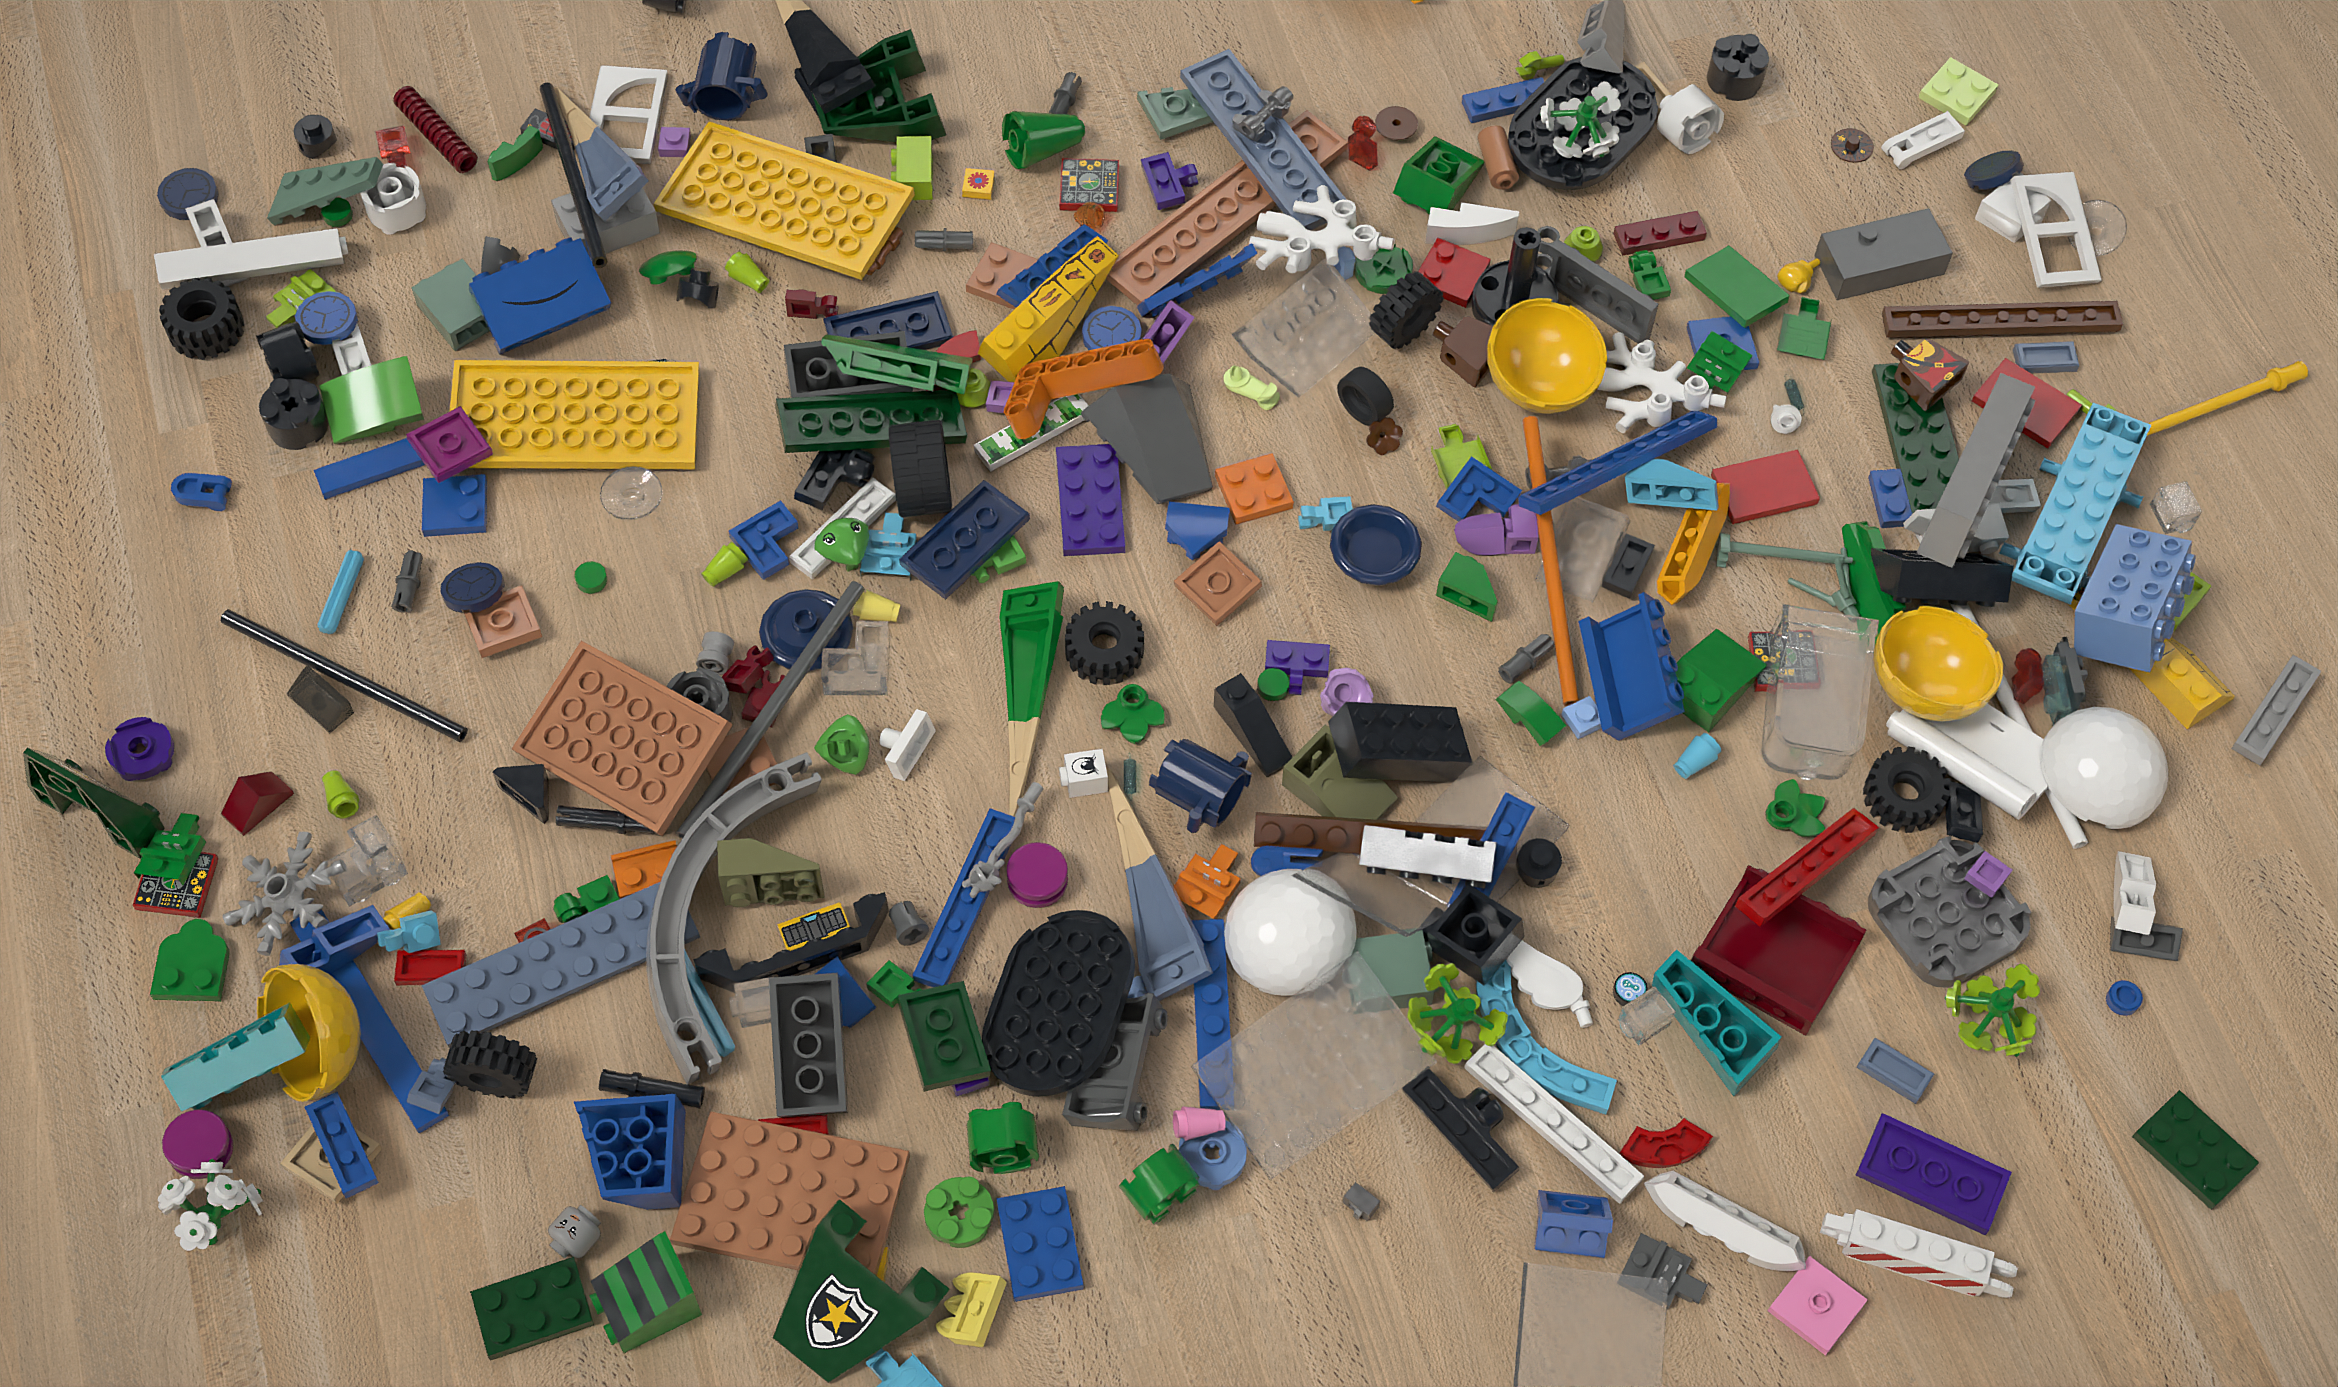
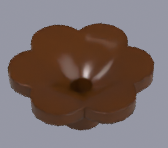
M1385 417L1381 422L1375 421L1370 425V434L1366 438V443L1374 448L1375 452L1379 455L1386 454L1388 450L1395 451L1400 446L1399 438L1403 435V429L1396 425L1392 418Z

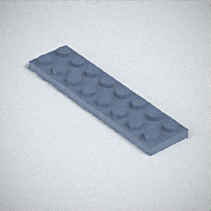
M1227 49L1180 70L1181 80L1281 211L1298 220L1307 230H1313L1327 223V220L1323 217L1294 212L1295 200L1310 203L1318 201L1317 188L1321 185L1328 187L1332 203L1346 200V198L1284 118L1280 119L1270 116L1264 122V135L1258 141L1246 138L1242 133L1233 128L1232 119L1235 114L1254 116L1264 107V104L1258 98V93L1262 90L1231 50Z
M660 882L421 985L448 1048H450L456 1033L460 1034V1032L466 1031L470 1034V1031L473 1030L483 1034L484 1031H490L646 962L650 915ZM689 910L687 911L684 945L700 938Z

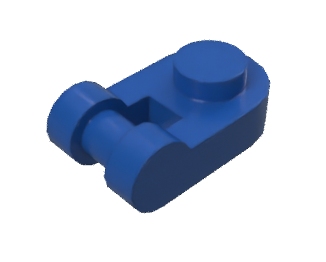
M184 473L173 480L171 491L176 501L182 505L208 507L214 511H223L227 504L225 495L230 491L232 481L228 477L221 475ZM206 489H213V493H205Z

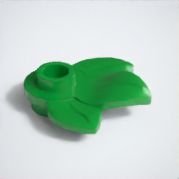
M1129 684L1119 691L1116 700L1105 705L1101 715L1102 729L1120 727L1122 736L1128 742L1137 744L1145 738L1149 725L1159 726L1164 724V710L1158 702L1149 699L1147 692L1141 686ZM1129 699H1136L1138 702L1128 703L1127 701Z
M1787 780L1775 789L1774 800L1769 803L1765 811L1766 820L1772 827L1779 830L1790 829L1798 836H1817L1825 830V826L1817 819L1823 809L1825 798L1814 794L1800 793L1796 780ZM1776 813H1783L1786 818H1781Z

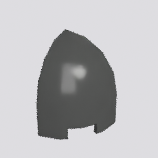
M485 236L481 273L489 272L491 275L501 271L500 267L507 262L517 260V263H519L520 255L516 248L512 247L510 250L500 245V239Z

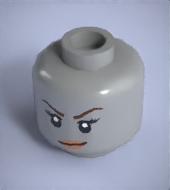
M579 1205L577 1209L568 1206L548 1228V1233L553 1239L549 1246L564 1259L569 1254L575 1258H582L599 1240L601 1232L598 1226L601 1222L582 1205Z

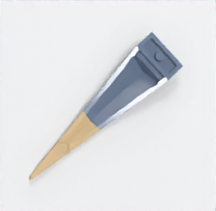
M554 87L579 159L587 199L596 213L606 221L649 181L639 165L558 87Z
M1106 767L1108 786L1130 896L1139 972L1147 993H1154L1156 998L1161 1001L1213 974L1203 948L1204 944L1114 772Z

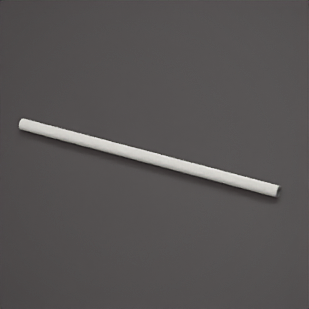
M1915 533L1919 543L1921 544V541L1924 536ZM1968 603L1966 606L1950 604L1954 612L1965 616L1978 625ZM2003 674L1995 694L2006 716L2033 732ZM2048 787L2045 793L2073 849L2085 846L2088 840L2076 816L2057 800Z

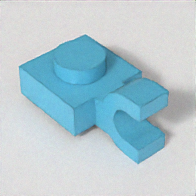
M1351 497L1320 498L1319 506H1301V515L1298 516L1299 529L1312 528L1318 523H1322L1323 531L1332 530L1340 517L1353 509Z
M432 910L399 918L401 928L377 933L379 946H386L388 952L404 946V950L411 953L441 945L437 915Z

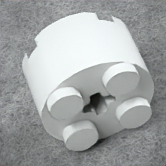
M1691 84L1675 95L1666 96L1661 101L1660 108L1662 110L1658 116L1657 129L1677 149L1686 154H1693L1711 142L1708 137L1713 131L1719 132L1724 121V112L1695 84Z
M395 163L384 164L376 186L361 192L369 220L373 225L382 229V232L391 235L397 231L406 230L422 222L426 217V202L419 178L410 167H396Z

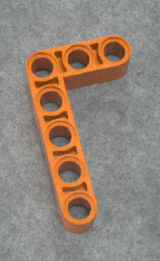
M1140 339L1032 362L1022 367L1018 372L1004 407V414L1015 436L1018 439H1026L1035 435L1041 428L1051 399L1149 380L1158 376L1163 371L1164 365L1151 339Z

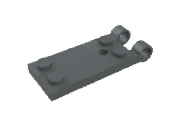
M1544 226L1538 229L1537 232L1540 234L1541 239L1550 238L1554 242L1547 243L1541 240L1539 247L1541 254H1538L1536 265H1544L1548 268L1545 271L1554 280L1559 293L1623 333L1637 344L1642 343L1644 340H1650L1658 303L1653 301L1650 296L1642 294L1583 256L1577 249L1571 248L1560 241V234L1557 229L1551 226Z

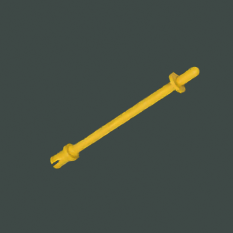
M2297 361L2281 369L2278 367L2272 368L2263 379L2149 422L2148 424L2151 427L2147 436L2271 388L2276 392L2284 390L2287 385L2301 379H2306L2308 377V369L2302 361Z

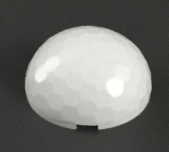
M2091 707L2081 709L2057 721L2042 742L2043 760L2040 762L2044 779L2057 800L2078 818L2084 821L2090 819L2091 821L2105 824V828L2109 829L2128 828L2148 818L2161 803L2168 782L2166 756L2155 734L2147 725L2134 716L2114 708Z
M1283 869L1269 872L1247 885L1232 903L1224 928L1226 953L1238 975L1254 987L1259 988L1262 992L1281 996L1306 993L1323 986L1335 977L1334 974L1340 969L1346 959L1349 960L1357 934L1354 912L1341 890L1333 882L1319 874L1301 869Z

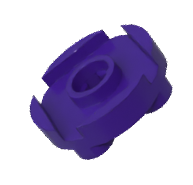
M136 717L121 723L115 729L116 733L112 736L111 741L108 738L106 742V758L113 770L125 781L143 780L153 777L160 772L168 770L172 765V756L174 754L173 738L165 725L153 722L151 718ZM140 743L147 747L142 753H132V751L137 750V745Z

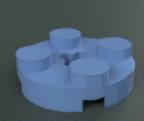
M1225 1120L1224 1131H1218L1188 1141L1180 1138L1179 1151L1200 1177L1198 1180L1200 1186L1208 1187L1211 1190H1219L1224 1185L1232 1183L1242 1173L1246 1164L1247 1148L1243 1134L1232 1123ZM1216 1146L1220 1149L1218 1153L1220 1158L1212 1160L1206 1158V1152L1204 1151L1206 1147L1212 1150Z

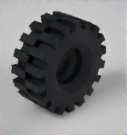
M1414 271L1413 274H1406L1405 279L1399 278L1395 286L1391 285L1388 288L1387 294H1383L1379 298L1380 303L1375 304L1373 308L1375 312L1369 318L1371 320L1369 322L1370 329L1393 349H1401L1404 344L1406 346L1409 345L1412 339L1420 337V333L1428 329L1430 321H1434L1437 317L1435 313L1439 312L1442 307L1440 304L1444 300L1442 297L1443 292L1418 271Z
M1106 601V607H1100L1099 602L1092 603V609L1089 610L1085 605L1080 608V616L1077 613L1071 616V623H1067L1065 656L1067 662H1070L1071 670L1074 672L1078 669V677L1082 680L1089 676L1090 683L1096 684L1097 679L1103 680V685H1110V679H1115L1116 683L1123 682L1124 674L1130 678L1134 674V668L1138 669L1140 667L1141 658L1144 655V631H1142L1140 619L1136 621V614L1132 610L1127 614L1125 613L1126 606L1119 604L1116 609L1113 608V602ZM1106 634L1116 638L1117 644L1112 648L1101 649L1094 646L1092 640L1096 636Z
M1908 746L1906 752H1902L1901 747H1895L1892 754L1889 750L1882 753L1881 758H1877L1874 761L1863 788V795H1866L1864 799L1866 807L1872 805L1869 812L1874 818L1879 815L1881 817L1879 822L1881 825L1886 826L1887 822L1893 824L1892 830L1899 832L1900 827H1905V833H1913L1916 826L1919 831L1926 829L1928 823L1930 826L1933 825L1942 813L1951 792L1948 790L1951 785L1950 778L1944 779L1947 774L1946 768L1937 767L1940 761L1935 756L1931 760L1926 758L1928 752L1925 750H1921L1920 754L1914 753L1915 747ZM1896 783L1909 784L1916 789L1918 797L1916 799H1905L1895 792L1894 785Z
M473 1030L470 1031V1034L462 1031L460 1034L456 1033L452 1039L443 1073L448 1075L447 1078L449 1080L456 1081L457 1085L469 1087L468 1090L475 1092L477 1090L482 1092V1095L489 1096L493 1094L499 1098H504V1096L516 1098V1096L522 1097L524 1094H527L537 1058L534 1052L529 1051V1047L526 1045L520 1046V1042L514 1039L509 1041L506 1039V1036L499 1035L497 1037L493 1036L491 1032L485 1031L483 1034Z

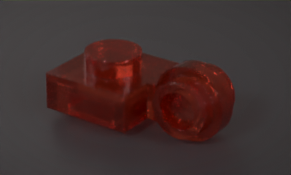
M1358 116L1352 124V131L1354 133L1348 137L1349 160L1371 171L1378 166L1377 143L1370 139L1375 133L1376 124L1368 116Z
M404 125L375 131L381 159L387 158L388 163H395L396 167L405 168L407 166L405 155L411 153Z
M2032 648L2022 649L2016 654V660L2014 661L2015 667L2019 671L2011 678L2013 699L2022 704H2025L2034 695L2040 693L2044 686L2042 664L2040 663L2042 658Z

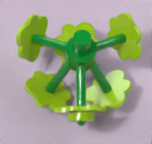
M1450 963L1448 965L1439 964L1434 966L1423 980L1428 991L1435 990L1438 987L1444 988V1000L1446 1003L1442 1006V1009L1433 1010L1431 1006L1427 1005L1425 997H1414L1409 1000L1408 1020L1413 1027V1031L1419 1035L1420 1040L1418 1044L1422 1048V1052L1428 1053L1430 1056L1436 1053L1442 1058L1445 1057L1450 1063L1458 1064L1462 1059L1469 1060L1472 1056V1042L1468 1039H1461L1463 1026L1467 1021L1470 1020L1479 1024L1481 1029L1479 1040L1485 1042L1487 1046H1493L1505 1034L1508 1015L1497 1009H1493L1489 1015L1483 1018L1476 1015L1475 1010L1481 1004L1480 998L1476 994H1470V990L1466 986L1460 987L1459 990L1451 988L1450 980L1455 979L1459 975V970L1453 963ZM1446 1015L1448 1020L1432 1037L1424 1033L1431 1030V1021L1434 1017ZM1453 1025H1456L1454 1034H1450L1449 1037L1443 1036Z
M2017 964L2015 968L2010 967L2006 970V976L2008 977L2005 980L2006 987L1999 990L1998 987L1993 986V981L1989 976L1982 975L1977 981L1971 979L1967 982L1968 990L1962 996L1961 981H1954L1953 988H1948L1947 995L1945 996L1947 1008H1952V1016L1959 1017L1961 1003L1971 1006L1974 1013L1979 1014L1983 1010L1988 1012L1980 1024L1973 1021L1968 1022V1024L1965 1022L1959 1024L1960 1031L1958 1036L1968 1047L1975 1050L1983 1049L1990 1051L1993 1048V1044L1990 1041L1991 1035L1984 1030L1994 1017H2002L2003 1024L1999 1028V1033L2003 1038H2008L2010 1044L1994 1048L1995 1052L2005 1050L2006 1056L2014 1055L2018 1057L2020 1053L2026 1051L2025 1045L2033 1041L2032 1039L2022 1040L2023 1038H2032L2036 1034L2037 1029L2034 1024L2037 1022V1018L2032 1013L2028 1014L2024 1007H2016L2013 1010V996L2017 993V996L2021 999H2026L2028 996L2032 998L2037 997L2040 994V988L2037 985L2039 977L2036 974L2030 972L2026 965Z

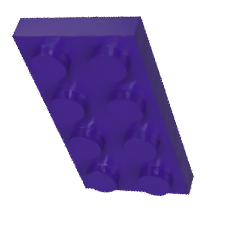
M1110 444L1056 447L1063 556L1125 553L1118 458L1115 456L1116 451Z
M1882 1113L1855 1175L1986 1235L1991 1227L2012 1172Z

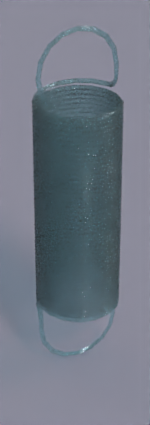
M1795 379L1786 380L1784 386L1791 405L1795 406L1798 410L1804 409Z
M1130 754L1129 759L1124 760V793L1131 794L1130 801H1132V794L1137 792L1136 761L1131 759Z

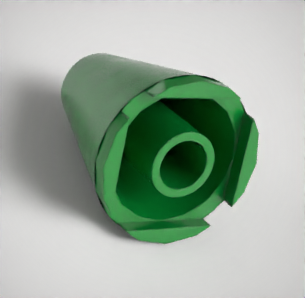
M1012 111L1005 114L1002 122L1003 141L1008 140L1010 148L1005 150L1015 169H1025L1081 143L1082 137L1085 135L1084 123L1076 115Z

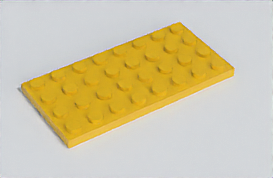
M708 121L653 205L656 212L863 280L915 196L914 187Z
M454 360L450 411L461 406L492 448V456L469 468L695 469L699 362Z

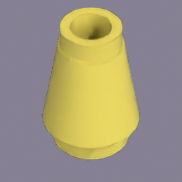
M866 590L854 605L852 615L859 616V620L896 622L901 604Z

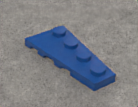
M1083 224L1058 243L1057 247L1048 254L1045 253L1038 258L1036 263L1017 274L1015 279L1001 286L996 295L1014 307H1018L1047 278L1096 236L1106 244L1108 239Z
M1251 243L1233 258L1228 255L1210 266L1208 271L1202 269L1186 278L1184 283L1180 284V282H1177L1143 300L1137 306V309L1142 317L1150 313L1153 317L1158 316L1170 300H1176L1179 305L1194 297L1193 291L1201 288L1205 292L1219 284L1217 279L1226 275L1229 280L1243 272L1241 267L1258 253Z

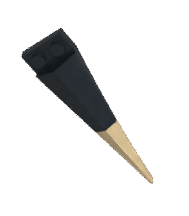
M775 0L808 86L824 114L875 87L859 58L802 0Z

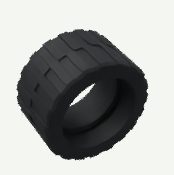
M931 420L890 425V455L899 516L904 518L950 512L952 510V498L942 421Z

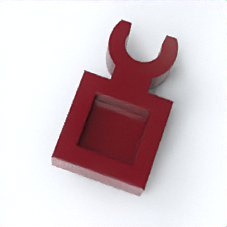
M787 289L785 295L787 317L817 319L818 314L824 317L838 315L839 306H836L838 298L834 295L817 297L816 292L804 289Z
M754 645L748 650L745 660L737 659L722 676L728 691L747 694L755 686L756 682L765 673L763 667L769 665L774 659L769 648H765L760 652L759 648Z
M764 671L765 673L761 677L763 687L762 689L752 687L741 712L743 720L754 722L785 675L782 674L778 682L770 683V671ZM775 718V720L773 721V723L771 724V726H770L771 728L773 727V725H774V723H775V721H776V718Z

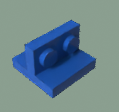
M1538 1190L1535 1250L1605 1258L1608 1233L1612 1234L1613 1217L1608 1198Z

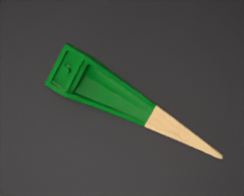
M1059 581L1003 590L999 619L1008 708L1009 815L1014 817L1019 808L1017 800L1023 798L1064 618L1061 615L1064 586Z

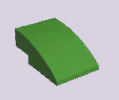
M407 356L364 367L319 385L334 444L393 431L395 426L424 420Z

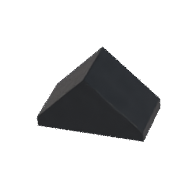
M544 764L497 767L492 772L498 788L543 824L549 820V779Z

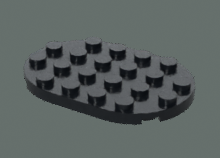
M1582 57L1572 59L1560 66L1520 105L1512 117L1508 132V144L1514 162L1519 169L1528 177L1546 187L1562 190L1588 188L1606 179L1647 138L1655 124L1658 113L1655 97L1656 91L1642 71L1624 60L1623 73L1584 67L1580 62ZM1601 82H1608L1612 89L1618 90L1619 96L1617 98L1620 100L1621 106L1617 111H1611L1607 115L1602 110H1598L1596 117L1600 124L1609 122L1612 126H1618V143L1609 147L1610 152L1604 155V157L1593 158L1592 154H1583L1581 158L1574 156L1566 158L1560 155L1557 149L1553 147L1554 137L1569 138L1572 131H1567L1564 125L1556 121V117L1553 131H1549L1546 128V123H1542L1540 116L1541 107L1546 106V99H1553L1554 111H1559L1560 103L1568 102L1572 98H1578L1582 103L1585 97L1592 96L1591 91L1594 87H1598ZM1589 126L1580 129L1574 141L1575 144L1581 146L1582 153L1583 150L1590 147L1588 144L1591 138Z
M1071 910L1047 917L1049 921L1033 931L1029 928L1010 951L982 1031V1043L990 1069L998 1080L1009 1089L1023 1095L1036 1097L1066 1092L1087 1080L1100 1067L1109 1053L1133 982L1135 959L1132 947L1119 926L1102 914L1086 910Z

